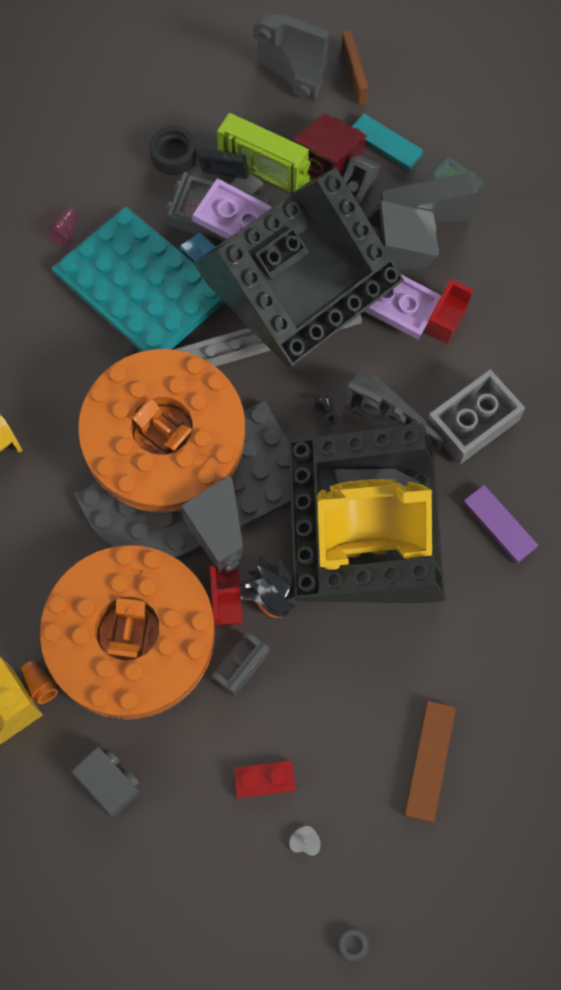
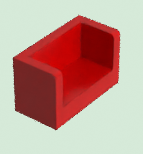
M450 279L428 320L425 334L448 344L470 303L474 290Z

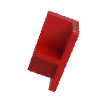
M210 565L215 627L243 625L238 569L228 573L225 570L218 573L216 566Z

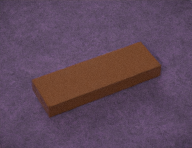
M351 30L344 31L341 39V51L356 101L359 105L367 104L369 88Z

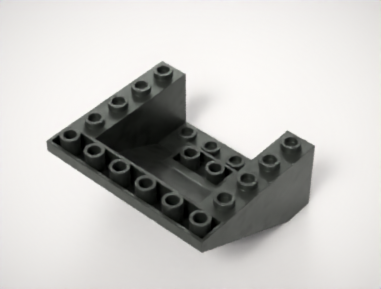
M336 167L306 183L193 262L207 285L287 367L295 365L404 281V278Z
M419 423L289 440L294 599L296 601L416 604L445 601L434 451L424 424ZM336 469H396L420 481L421 485L432 490V556L404 559L398 550H388V553L381 555L368 552L361 553L358 557H347L349 564L340 565L337 569L320 567L317 494L321 490H326V493L330 492V486L338 484L334 475Z

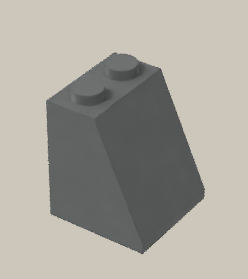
M380 201L366 216L398 270L426 268L439 256L436 236L437 225L434 212Z
M228 476L181 505L184 522L211 563L216 566L218 573L224 570L228 573L241 564L239 561L242 559L243 552L233 480Z

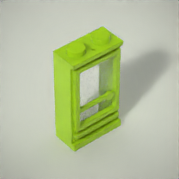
M232 113L227 115L217 130L218 151L245 155L249 171L252 175L290 193L291 191L295 192L309 182L310 176L307 175L310 167V161L308 160L309 149Z

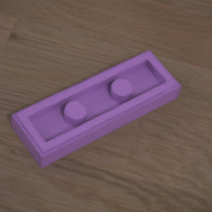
M485 485L464 500L463 505L516 564L539 546Z

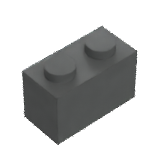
M97 747L71 772L107 812L115 818L141 793L136 788L140 782L129 770L124 774L116 766L120 762L119 759L109 749L103 752Z

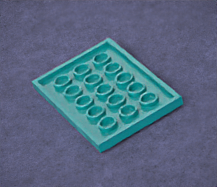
M124 207L51 268L55 276L141 352L154 349H173L225 303L207 285L191 260L127 207Z

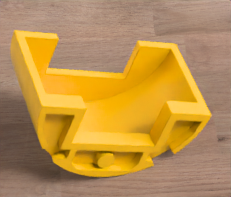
M367 479L330 486V492L326 493V490H321L317 494L320 567L337 569L340 565L349 564L347 557H358L361 553L368 552L381 555L388 553V550H398L404 559L432 556V490L414 482H408L407 487L397 483V480Z

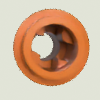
M29 661L22 666L21 672L32 700L37 701L38 704H44L58 694L57 683L36 661Z

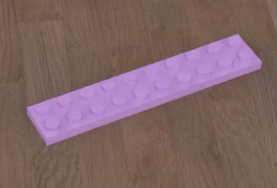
M217 178L194 212L192 221L228 239L272 207ZM402 275L404 281L364 312L419 340L441 295Z

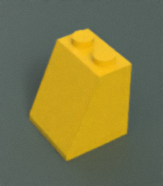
M0 657L1 745L43 716L35 701L32 700L31 695L14 669Z

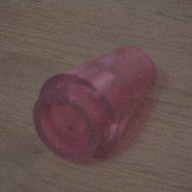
M65 208L49 226L48 236L55 244L66 245L72 240L78 218V213L74 209Z

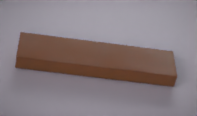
M427 701L405 817L430 823L435 821L456 707Z

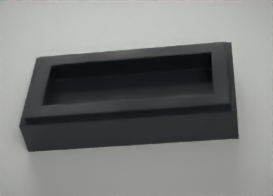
M201 148L197 153L202 172L243 179L248 178L250 171L245 155Z

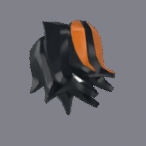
M259 557L260 565L256 564L257 570L249 571V574L254 576V578L240 581V586L252 589V591L242 595L241 599L254 601L259 609L269 618L281 619L289 616V611L296 607L295 604L286 601L294 597V588L291 587L293 572L283 564L282 559L279 562V566L276 567L268 564L263 557Z

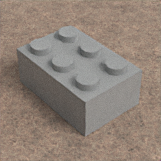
M490 369L432 411L428 416L427 422L445 438L443 447L461 465L517 423L525 407Z

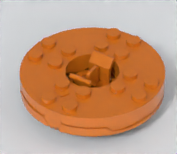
M154 349L123 358L98 377L82 404L79 417V440L90 472L104 490H107L108 494H112V497H116L118 501L130 507L143 511L158 513L176 512L182 510L181 505L228 476H233L244 449L245 417L235 388L229 379L214 365L187 352Z
M132 545L117 546L95 552L72 566L51 591L43 610L40 627V641L45 663L61 689L74 702L92 713L103 717L111 716L113 719L115 717L117 719L122 717L124 720L141 719L162 713L189 695L197 686L209 665L215 637L212 607L203 585L194 573L181 561L165 552L149 547Z

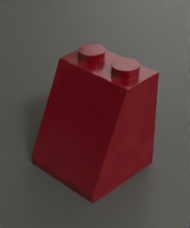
M324 113L294 139V143L309 149L308 160L310 161V167L307 175L310 176V179L313 180L335 167L343 178L351 158L361 155L365 150L367 135L362 133L361 130L343 123L337 117Z

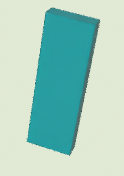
M363 114L352 127L361 130L362 133L367 135L366 146L408 172L423 154L421 148L366 114Z

